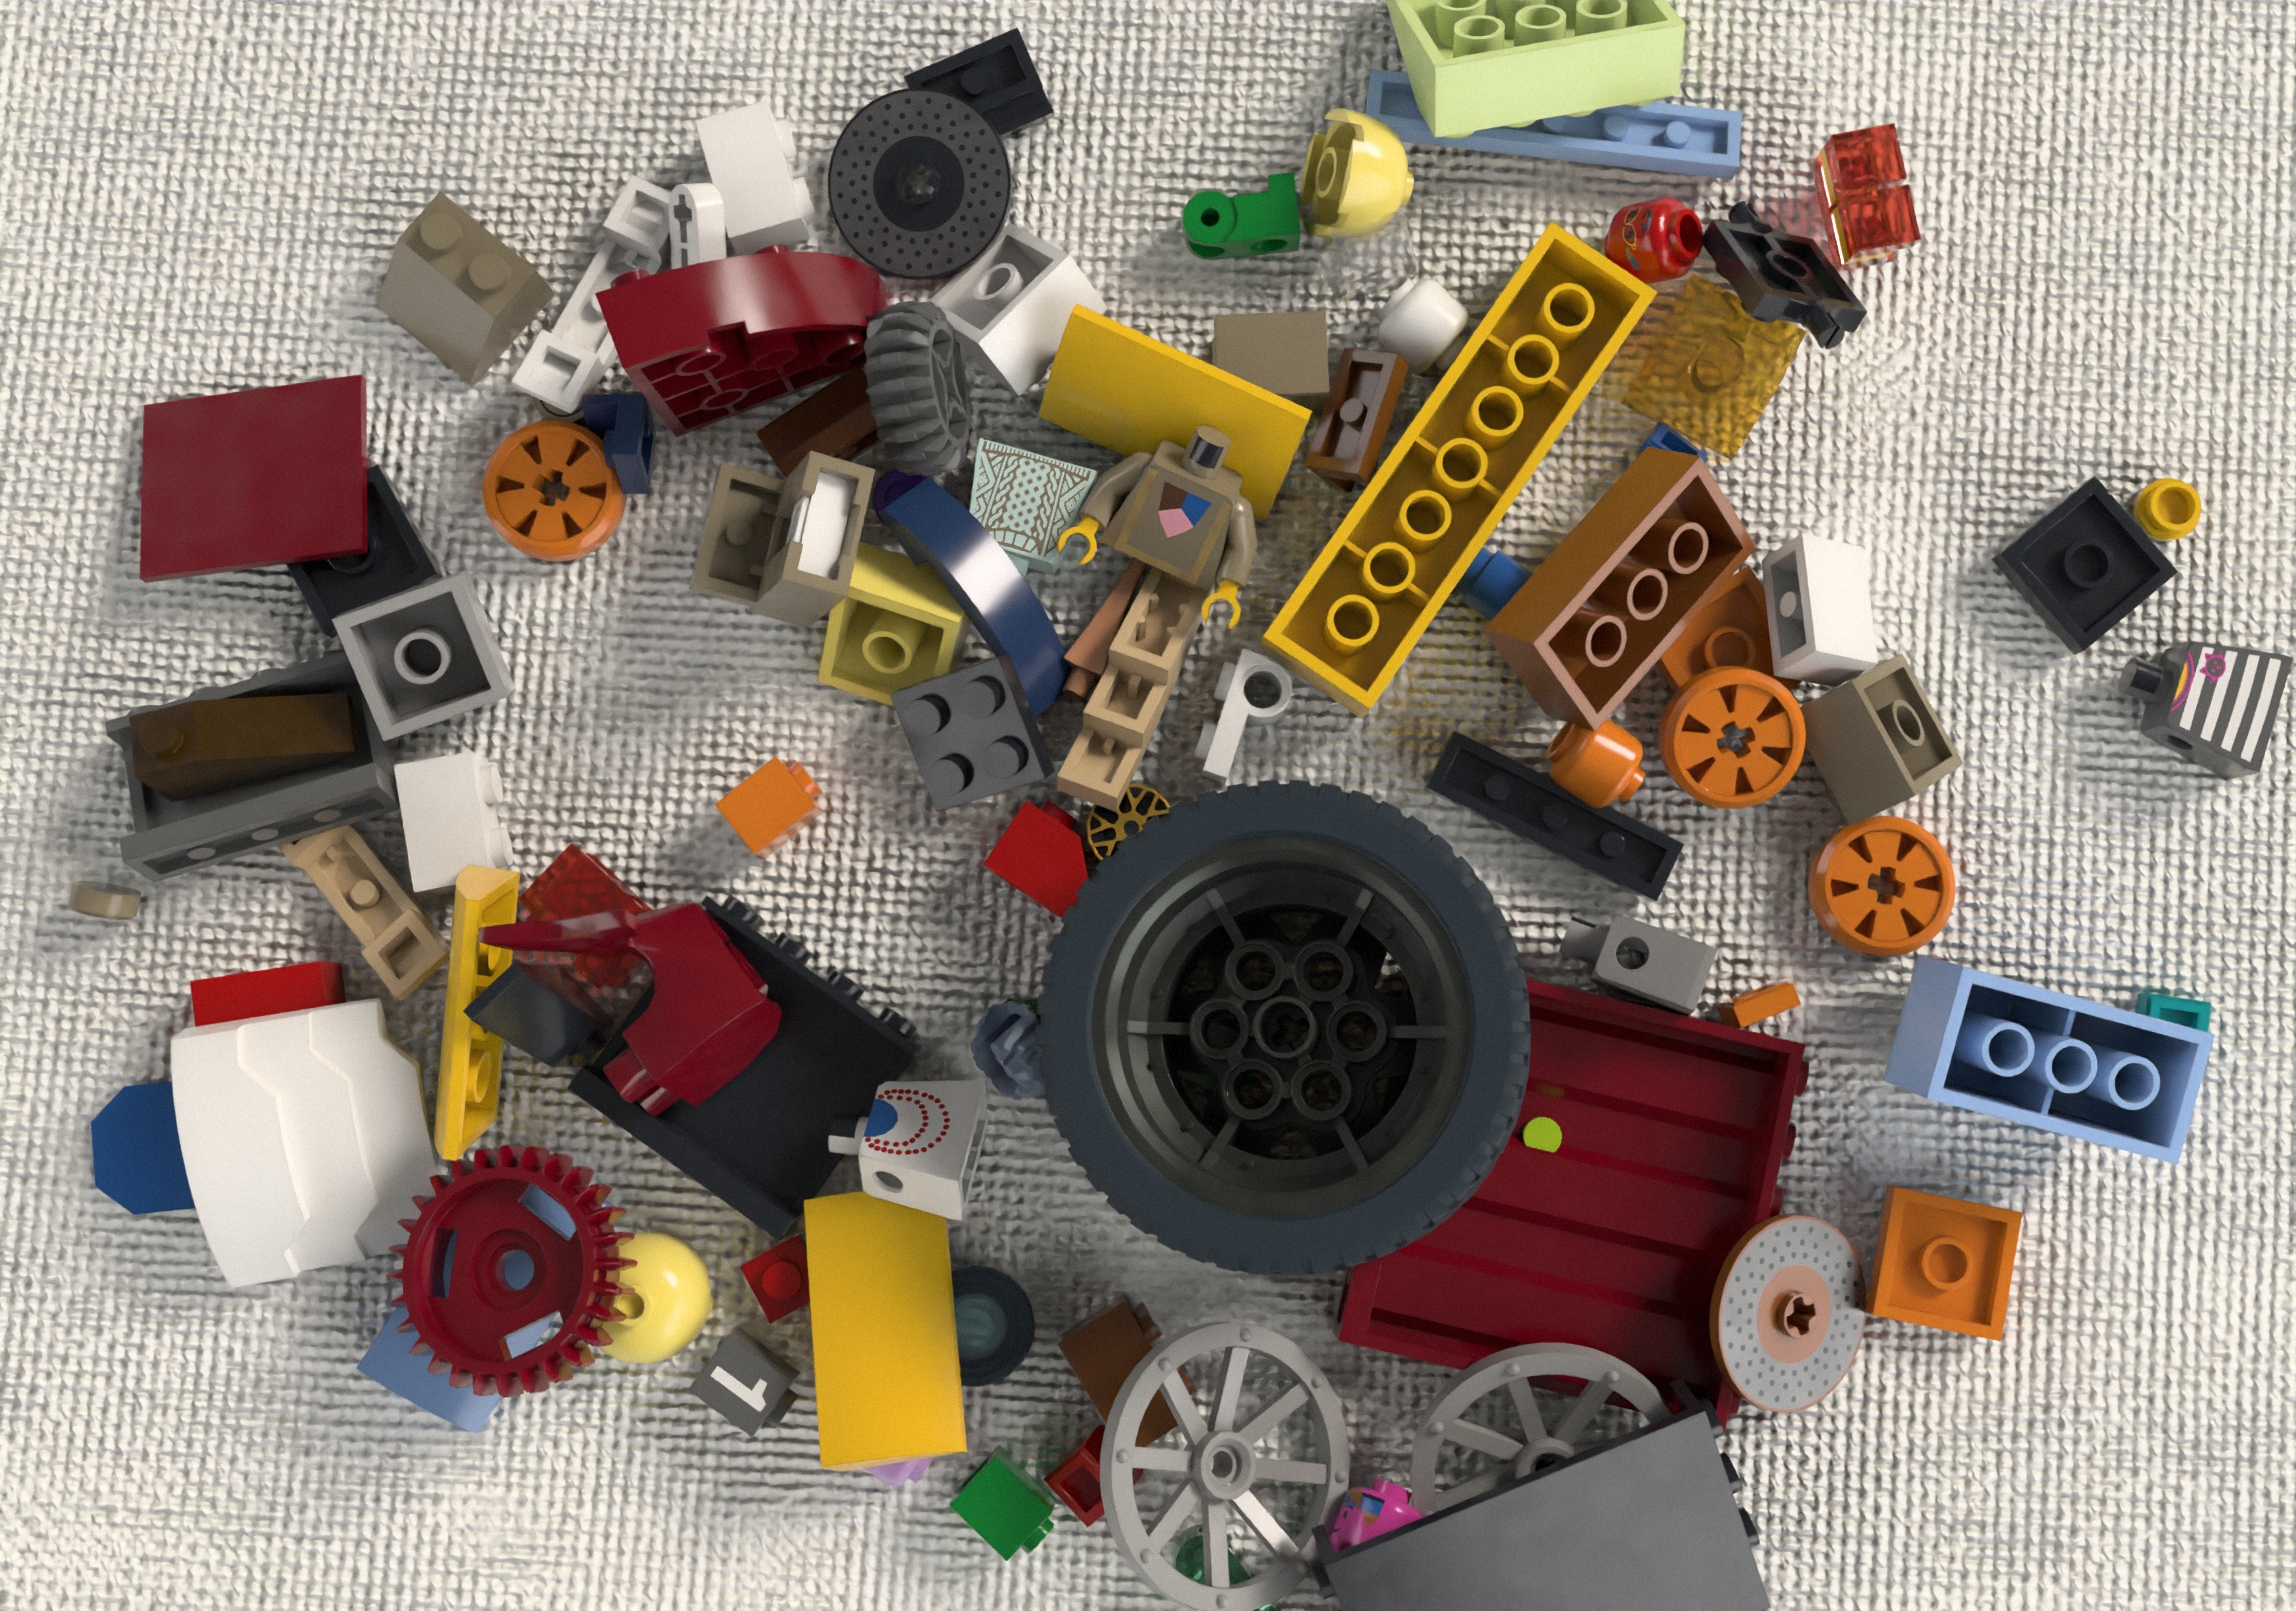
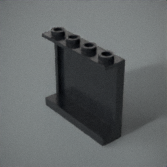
M729 895L724 903L716 898L706 896L701 904L706 907L705 911L729 936L730 939L725 942V945L733 944L750 965L755 967L768 985L766 997L772 1002L775 1001L780 1006L782 1015L776 1035L741 1073L696 1107L679 1098L655 1117L648 1113L638 1100L633 1103L624 1100L603 1071L604 1066L630 1047L622 1033L647 1010L655 994L653 981L593 1065L582 1066L567 1088L779 1241L789 1235L804 1214V1200L816 1197L846 1155L829 1151V1131L833 1116L837 1113L869 1117L878 1086L887 1081H898L923 1045L911 1038L917 1027L899 1013L885 1006L879 1015L862 1003L859 999L865 990L836 969H833L829 976L826 977L809 965L807 962L813 953L794 938L781 932L777 939L774 940L755 925L761 918V915L732 895Z

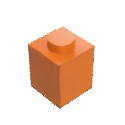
M777 756L715 804L751 851L763 859H766L824 812L814 800V797L821 793L822 789L799 761L789 768Z

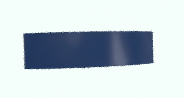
M927 477L878 512L915 566L925 560L930 563L995 656L1009 652L1034 719L1065 694L1062 688L1071 672V667L1063 659L1066 653L1045 610L1006 552L958 500Z

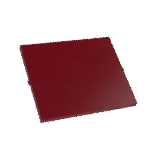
M360 374L144 405L142 487L139 491L141 497L139 578L145 583L367 553V469L370 463L367 458L366 379Z

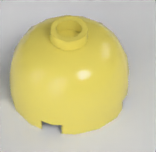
M1337 108L1329 111L1323 118L1334 121L1327 134L1315 133L1310 142L1302 173L1300 204L1308 205L1313 201L1312 217L1314 222L1303 220L1305 229L1313 236L1333 240H1357L1379 233L1395 217L1398 209L1405 206L1409 201L1414 179L1412 171L1408 169V159L1400 137L1381 120L1365 113Z
M638 1232L634 1234L633 1240L619 1246L620 1257L634 1259L638 1262L636 1267L620 1271L619 1282L633 1287L635 1292L632 1295L616 1296L613 1304L614 1307L626 1314L627 1318L621 1322H604L602 1327L613 1339V1343L598 1348L622 1362L653 1364L676 1356L701 1334L712 1312L713 1297L711 1298V1285L708 1279L710 1274L706 1262L689 1243L667 1232Z

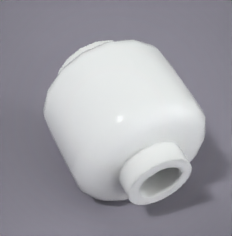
M1409 278L1375 315L1382 322L1377 330L1378 341L1390 353L1399 354L1410 364L1408 370L1413 373L1424 372L1433 363L1444 371L1467 343L1460 334L1468 325V311L1433 279H1424L1415 284Z

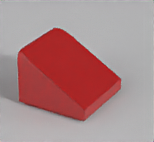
M1099 1425L1088 1434L1043 1479L1087 1528L1105 1514L1100 1487V1453L1105 1426ZM1132 1468L1133 1487L1142 1476L1143 1468Z

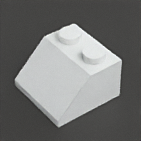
M1009 223L1002 230L995 243L979 260L958 272L929 300L936 307H940L946 314L947 321L954 328V338L960 343V348L991 378L1017 395H1020L1027 387L1039 382L1048 372L1049 366L1054 362L1065 327L1076 303L1101 315L1108 309L1068 253L1012 223Z

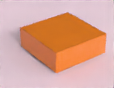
M1788 981L1772 982L1723 1001L1717 1009L1724 1025L1743 1028L1799 1006L1801 1002L1793 983H1788Z

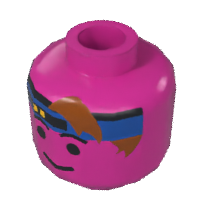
M1375 1479L1372 1489L1354 1487L1347 1491L1329 1536L1334 1552H1340L1423 1518L1418 1510L1408 1505L1412 1493L1398 1485L1381 1479Z

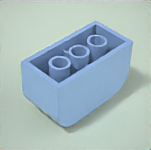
M1918 954L1883 1080L1926 1099L2178 1165L2215 1034Z

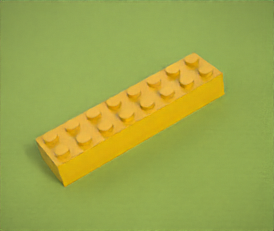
M1551 221L1262 638L1259 649L1349 711L1364 719L1658 292Z

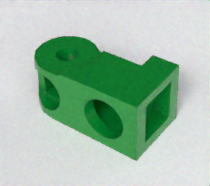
M1293 172L1268 175V189L1264 193L1227 197L1217 191L1198 193L1187 202L1183 210V238L1186 247L1193 255L1201 259L1220 260L1299 251L1301 231Z

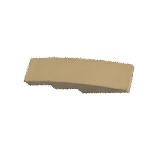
M1154 566L1151 568L1109 648L1108 666L1083 711V727L1057 775V790L1115 812L1117 811L1174 688L1203 617L1202 606L1205 600L1212 594L1215 581L1209 592Z

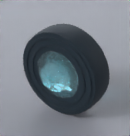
M983 1266L960 1268L952 1271L951 1274L961 1385L968 1387L987 1386L1009 1376L1026 1358L1034 1338V1313L1025 1291L1007 1274Z

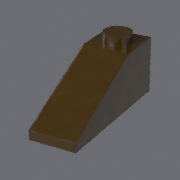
M347 693L195 700L129 717L134 775L171 802L359 756L352 697Z

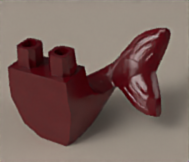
M697 903L670 905L635 916L622 909L565 920L529 921L479 928V942L489 946L519 951L568 952L572 954L620 950L638 956L647 963L653 972L655 994L647 1010L622 1033L630 1047L604 1066L603 1071L624 1100L630 1103L638 1100L640 1105L655 1117L679 1098L696 1107L741 1073L777 1033L782 1012L780 1006L775 1001L772 1002L766 997L768 985L755 967L750 965L733 944L725 945V942L730 939L729 936Z

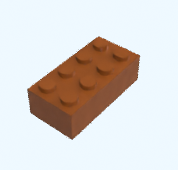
M1647 447L1484 630L1546 715L1571 724L1575 723L1582 728L1596 732L1757 547L1701 456Z

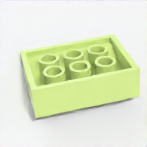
M1386 0L1417 108L1435 138L1443 136L1447 138H1464L1477 130L1500 126L1525 127L1539 119L1562 115L1582 117L1592 114L1596 109L1624 104L1644 106L1651 104L1658 98L1679 95L1685 23L1667 0Z

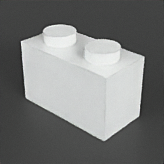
M768 100L695 120L712 183L720 192L724 203L725 227L728 238L737 255L754 254L768 246L777 244L789 245L809 239L810 235L804 217L815 214V210L805 178L801 177L793 180L787 159L797 157L798 152L788 120L784 119L776 122Z
M1801 533L1761 560L1775 676L1836 688L1878 664L1863 547Z
M469 751L394 765L412 885L415 893L434 896L455 892L458 874L468 865L506 870L505 866L512 865L513 850L507 830L504 827L499 828L495 803H501L503 800L502 782L496 766H489L488 758Z

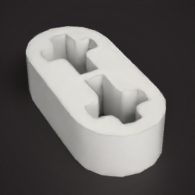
M711 183L676 185L669 199L671 270L696 263L727 258L724 203L718 189Z

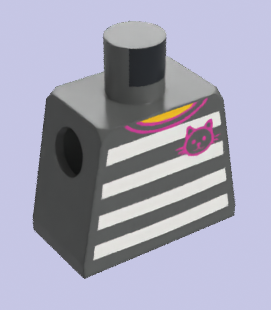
M2185 642L2166 649L2160 658L2159 665L2136 657L2131 658L2121 673L2118 690L2122 694L2147 702L2140 725L2141 733L2145 737L2221 777L2233 779L2260 773L2293 658L2281 654L2210 643Z

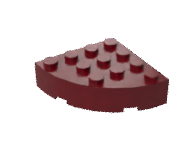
M782 244L765 247L754 254L696 263L650 275L647 270L630 271L616 277L610 284L611 288L595 293L624 371L676 437L837 378L854 367L863 368L867 363L864 344L866 339H868L866 333L868 324L872 321L875 311L889 308L892 305L883 281L873 268L856 259L835 254L788 251L787 246Z

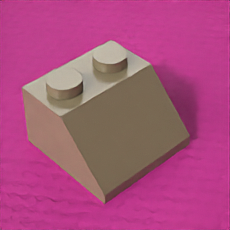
M440 191L398 238L376 306L474 387L555 293L532 266Z
M1902 653L1800 706L1806 730L1804 752L1812 756L1825 780V790L1830 802L1837 810L1844 814L1850 826L1916 796L1963 764Z

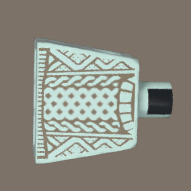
M980 438L976 453L970 513L1006 552L1024 579L1028 568L1048 574H1055L1075 534H1071L1066 539L1065 545L1059 553L1056 550L1058 536L1064 530L1077 527L1081 521L1078 512L1097 483V473L1092 469Z

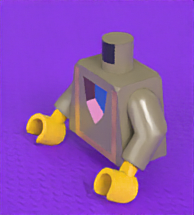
M1198 426L1187 449L1171 441L1162 440L1153 454L1136 452L1106 470L1100 476L1080 508L1078 516L1081 521L1077 527L1064 530L1058 536L1056 542L1057 552L1059 553L1062 550L1066 539L1071 534L1081 535L1087 542V551L1077 565H1083L1094 557L1097 550L1094 537L1096 531L1104 530L1099 541L1209 592L1215 581L1219 585L1218 592L1211 594L1202 606L1204 622L1207 624L1211 606L1215 602L1225 601L1234 610L1228 626V630L1233 629L1240 620L1241 612L1238 601L1235 598L1237 592L1244 590L1258 547L1252 504L1240 495L1244 478L1238 472L1222 465L1231 447L1230 438L1213 427Z

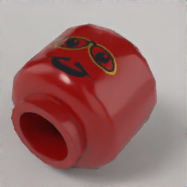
M1673 197L1658 198L1625 206L1615 214L1604 240V254L1607 259L1646 285L1685 276L1694 265L1695 259L1699 256L1703 247V231L1698 216L1693 210L1686 208L1681 201Z

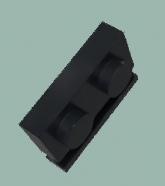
M1018 27L904 76V83L907 88L938 89L964 99L987 117L1002 139L1054 117V110L1051 103L1049 104L1043 90V84Z

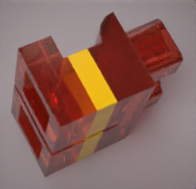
M1895 123L1831 135L1811 164V169L1834 268L1837 272L1896 261L1895 250L1913 247L1921 240L1909 184L1900 186L1907 179Z

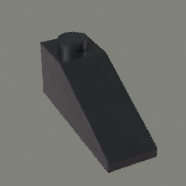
M513 963L463 1010L473 1022L552 1068L569 1067L573 1062L580 1068L588 1063L608 1043L602 1034L615 1023L563 967Z

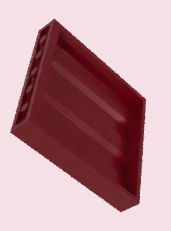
M1525 978L1529 998L1531 1029L1529 1074L1521 1111L1503 1153L1500 1154L1495 1167L1478 1190L1444 1223L1404 1248L1386 1256L1347 1268L1333 1333L1338 1341L1460 1370L1466 1369L1488 1355L1520 1345L1534 1343L1581 1345L1614 1356L1633 1367L1657 1388L1674 1414L1679 1413L1669 1382L1682 1378L1697 1400L1705 1397L1710 1400L1725 1432L1728 1416L1734 1417L1737 1414L1742 1398L1727 1384L1715 1361L1709 1325L1712 1295L1723 1263L1736 1243L1755 1225L1780 1214L1783 1191L1781 1186L1776 1185L1781 1160L1789 1159L1796 1138L1795 1123L1789 1122L1794 1097H1800L1803 1094L1809 1075V1062L1807 1059H1803L1805 1044ZM1409 988V992H1408V997H1407V999H1408V1000H1413V997H1412V994H1411V991H1410V988ZM1409 1075L1389 1078L1382 1109L1383 1118L1390 1112L1400 1097ZM1535 1117H1547L1558 1124L1562 1133V1140L1555 1152L1525 1145L1522 1131L1529 1120ZM1546 1374L1527 1377L1532 1387L1579 1397L1590 1381L1568 1375ZM1614 1390L1603 1403L1641 1412L1629 1400Z

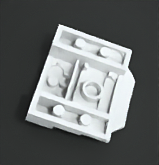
M380 997L185 1028L171 1039L173 1098L186 1174L206 1239L218 1266L231 1288L294 1278L303 1270L364 1261L369 1256L392 1253L388 1249L392 1245L407 1244L410 1233L400 1227L397 1222L401 1219L418 1220L421 1212L413 1203L411 1197L415 1195L435 1197L436 1194L429 1177L443 1175L428 1117L420 1065L407 1053L390 1042Z

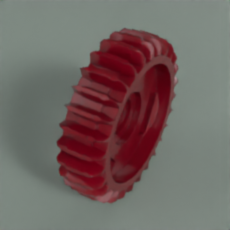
M504 1145L500 1147L499 1152L490 1149L475 1150L474 1162L465 1159L451 1161L453 1177L447 1175L429 1177L436 1194L435 1197L426 1195L411 1197L413 1203L421 1212L418 1220L401 1219L397 1222L400 1227L410 1233L407 1244L392 1245L388 1248L390 1252L404 1258L402 1269L389 1272L385 1276L388 1280L399 1282L403 1285V1294L390 1300L388 1305L390 1307L407 1308L409 1317L397 1327L396 1331L400 1333H419L420 1337L409 1353L414 1356L434 1354L428 1367V1373L434 1375L451 1373L449 1379L450 1387L467 1388L473 1386L474 1395L488 1396L499 1393V1396H503V1398L517 1397L524 1394V1391L530 1394L545 1392L549 1390L550 1382L557 1384L572 1380V1366L578 1368L589 1367L595 1363L588 1344L601 1347L613 1343V1339L602 1327L604 1322H621L627 1318L626 1314L614 1307L613 1304L616 1296L632 1295L635 1292L633 1287L619 1282L620 1271L634 1268L638 1264L634 1259L620 1257L619 1246L633 1240L635 1236L629 1232L614 1231L612 1224L626 1213V1210L615 1206L602 1207V1204L613 1188L605 1184H592L589 1186L594 1170L586 1166L572 1167L573 1157L562 1153L549 1154V1150H546V1148L536 1146L526 1147L524 1150L521 1146ZM535 1186L567 1211L576 1227V1231L571 1237L563 1233L526 1203L527 1197ZM454 1230H458L447 1298L445 1296L443 1277L444 1261ZM522 1250L531 1257L534 1273L531 1281L524 1288L517 1290L507 1282L504 1269L508 1258L516 1251ZM560 1313L564 1325L553 1338L514 1358L511 1357L506 1343L508 1337Z

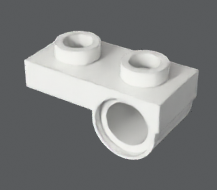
M1242 649L1237 665L1225 661L1214 693V698L1225 701L1218 725L1205 721L1194 754V758L1205 761L1201 777L1225 784L1245 722L1253 725H1267L1276 721L1284 713L1292 695L1291 679L1283 667L1275 662L1266 660L1267 656ZM1255 678L1268 679L1277 687L1279 701L1272 707L1265 709L1254 707L1245 698L1244 686Z

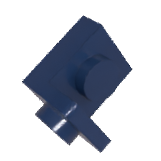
M611 393L584 395L581 408L588 429L604 441L606 465L608 468L616 469L623 494H649L657 433L647 399L643 394Z

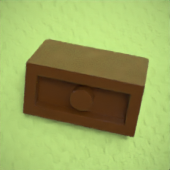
M1344 348L1305 463L1308 469L1338 492L1351 493L1355 481L1370 483L1410 365L1399 354Z
M852 368L758 431L757 436L785 478L790 475L810 451L851 462L881 442L877 437L875 418L870 415L872 406L870 396L866 392L868 381L862 368Z

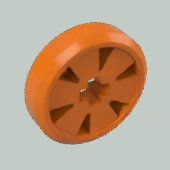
M540 421L524 426L512 433L493 453L486 467L483 480L485 509L497 532L519 551L544 561H570L597 550L615 532L626 507L627 494H623L616 469L608 468L606 465L604 441L587 428L567 421ZM560 476L562 477V484L570 490L569 495L565 501L556 498L554 506H548L549 499L541 493V489L545 482L555 484L556 477Z
M1721 666L1697 674L1675 692L1663 712L1658 741L1663 764L1668 774L1680 788L1696 800L1709 806L1723 809H1740L1762 803L1786 786L1797 771L1802 760L1806 730L1804 718L1797 701L1781 683L1752 668ZM1727 723H1731L1739 729L1746 728L1747 734L1738 738L1742 747L1735 752L1724 745H1717V739L1725 737L1721 728Z
M1893 816L1869 817L1851 826L1846 824L1837 829L1819 847L1812 861L1808 878V893L1811 907L1824 931L1846 949L1873 957L1910 953L1930 942L1942 930L1949 919L1956 892L1952 864L1938 840L1916 823ZM1884 870L1886 871V882L1895 885L1894 895L1884 896L1881 904L1877 902V891L1868 888V879L1880 876V871Z

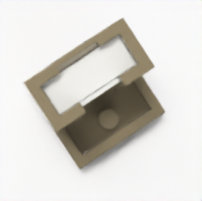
M810 451L785 480L721 463L717 468L689 590L748 606L747 611L809 628L848 595L875 469L814 451Z

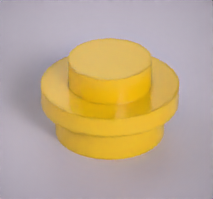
M2174 478L2159 479L2145 486L2138 494L2134 506L2136 521L2144 533L2153 539L2165 542L2178 540L2188 535L2196 527L2201 513V500L2197 491L2189 484Z

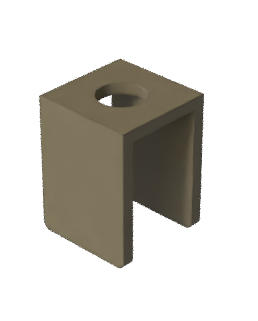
M1326 311L1227 314L1215 317V337L1212 340L1213 366L1311 410V414L1323 413L1330 393Z

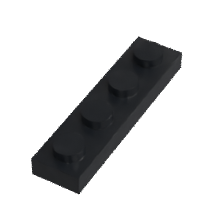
M1456 731L1450 734L1424 787V790L1650 902H1657L1684 846L1683 843L1608 806L1597 809L1589 806L1558 785L1552 778Z

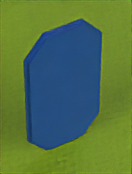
M172 1081L124 1086L91 1121L95 1187L133 1215L196 1208L181 1151Z

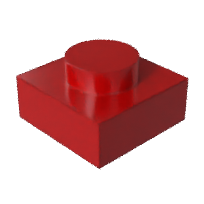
M801 1233L740 1266L770 1324L810 1302L807 1245Z

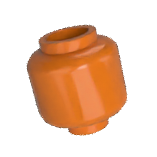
M1608 718L1596 732L1582 728L1575 723L1566 722L1554 737L1546 753V758L1552 761L1550 769L1551 778L1558 785L1596 809L1612 803L1616 798L1622 802L1628 801L1638 790L1646 774V771L1639 767L1643 755L1642 743Z

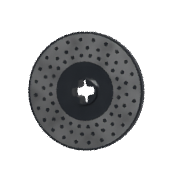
M919 87L906 88L890 92L873 100L863 107L846 125L833 149L829 164L828 198L833 218L841 235L853 251L865 262L884 273L899 278L920 281L936 280L966 269L979 260L995 243L1002 232L1011 208L1013 196L1012 167L1001 136L987 117L976 107L964 99L942 90ZM929 169L931 174L928 177V183L934 188L932 194L928 198L918 194L911 201L909 196L913 188L907 182L908 176L912 172L924 175Z

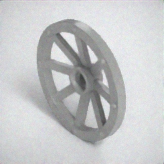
M1230 1322L1201 1324L1180 1331L1159 1343L1135 1366L1123 1383L1109 1413L1103 1434L1100 1453L1101 1496L1106 1519L1117 1547L1134 1572L1150 1588L1177 1604L1201 1611H1252L1277 1601L1295 1589L1312 1572L1309 1559L1321 1555L1311 1529L1324 1524L1328 1537L1330 1536L1349 1484L1350 1454L1347 1430L1339 1402L1330 1383L1318 1365L1302 1348L1273 1330L1253 1324ZM1226 1347L1208 1427L1206 1428L1177 1368L1203 1352ZM1250 1350L1265 1357L1279 1367L1292 1383L1231 1431ZM1158 1389L1161 1390L1187 1441V1445L1183 1450L1135 1446L1138 1429L1145 1410ZM1305 1403L1315 1430L1318 1463L1256 1457L1252 1445ZM1212 1457H1213V1459H1214V1465H1213V1468H1212V1470H1211V1460H1212ZM1132 1468L1181 1471L1184 1476L1183 1482L1145 1531L1136 1506ZM1254 1478L1316 1484L1311 1509L1294 1543L1249 1491ZM1200 1498L1205 1585L1185 1577L1160 1555L1161 1550ZM1225 1500L1231 1504L1278 1560L1261 1574L1229 1585Z
M1534 1343L1507 1348L1493 1353L1457 1374L1436 1395L1425 1411L1417 1428L1410 1457V1482L1414 1508L1423 1517L1616 1439L1573 1444L1613 1390L1638 1408L1650 1424L1670 1417L1674 1413L1657 1388L1641 1373L1616 1357L1596 1349L1567 1343ZM1551 1374L1575 1376L1590 1380L1554 1430L1545 1429L1527 1377ZM1508 1383L1526 1436L1520 1440L1458 1419V1417L1475 1400L1496 1387ZM1444 1439L1511 1461L1507 1465L1439 1495L1435 1493V1468ZM1546 1458L1554 1459L1549 1464H1538L1539 1461Z

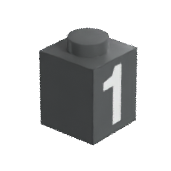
M738 1327L727 1335L688 1390L753 1437L765 1422L776 1428L799 1397L790 1387L801 1372Z

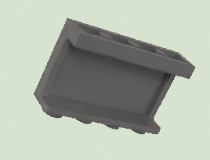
M343 650L325 651L316 655L312 661L285 669H264L256 672L251 679L224 687L200 688L193 691L187 698L163 705L139 706L130 710L126 716L112 719L105 723L107 736L120 745L124 752L135 834L119 838L122 861L153 883L400 809L390 740L383 741L348 656ZM347 693L352 697L359 756L175 802L169 801L134 775L130 716L195 700Z

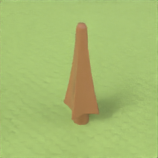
M1135 557L1132 558L1106 601L1064 655L1063 659L1070 665L1071 672L1062 691L1069 697L1078 701H1085L1093 683H1099L1108 666L1109 648L1128 614L1147 563Z

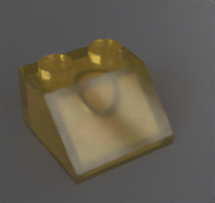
M1692 274L1671 304L1621 404L1657 423H1665L1675 432L1732 460L1778 389L1807 331L1788 321L1775 320L1772 323L1759 321L1742 309L1741 299L1738 296Z

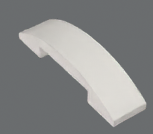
M631 175L602 225L606 236L605 240L552 331L547 332L543 329L540 331L511 381L513 387L570 414L582 403L583 396L593 390L618 355L595 293L611 288L610 284L616 277L630 271L647 270L650 275L664 271L671 255L669 199L671 192Z

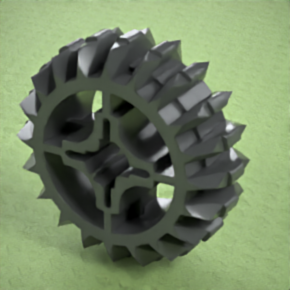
M916 300L901 302L890 305L889 308L875 311L872 321L869 322L866 330L868 339L865 341L864 351L867 363L863 368L868 381L866 392L870 396L872 406L870 415L875 418L877 437L884 442L885 454L892 460L896 469L899 472H904L907 476L922 475V477L942 475L943 472L956 469L957 466L964 464L971 446L969 436L973 428L970 422V413L973 409L969 402L968 391L970 386L967 383L965 374L966 365L963 364L961 358L960 343L954 338L953 326L947 321L946 314L941 308L936 307L932 301L917 303Z

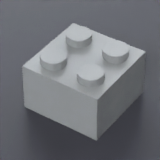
M467 569L343 612L332 619L383 741L509 697L515 688Z

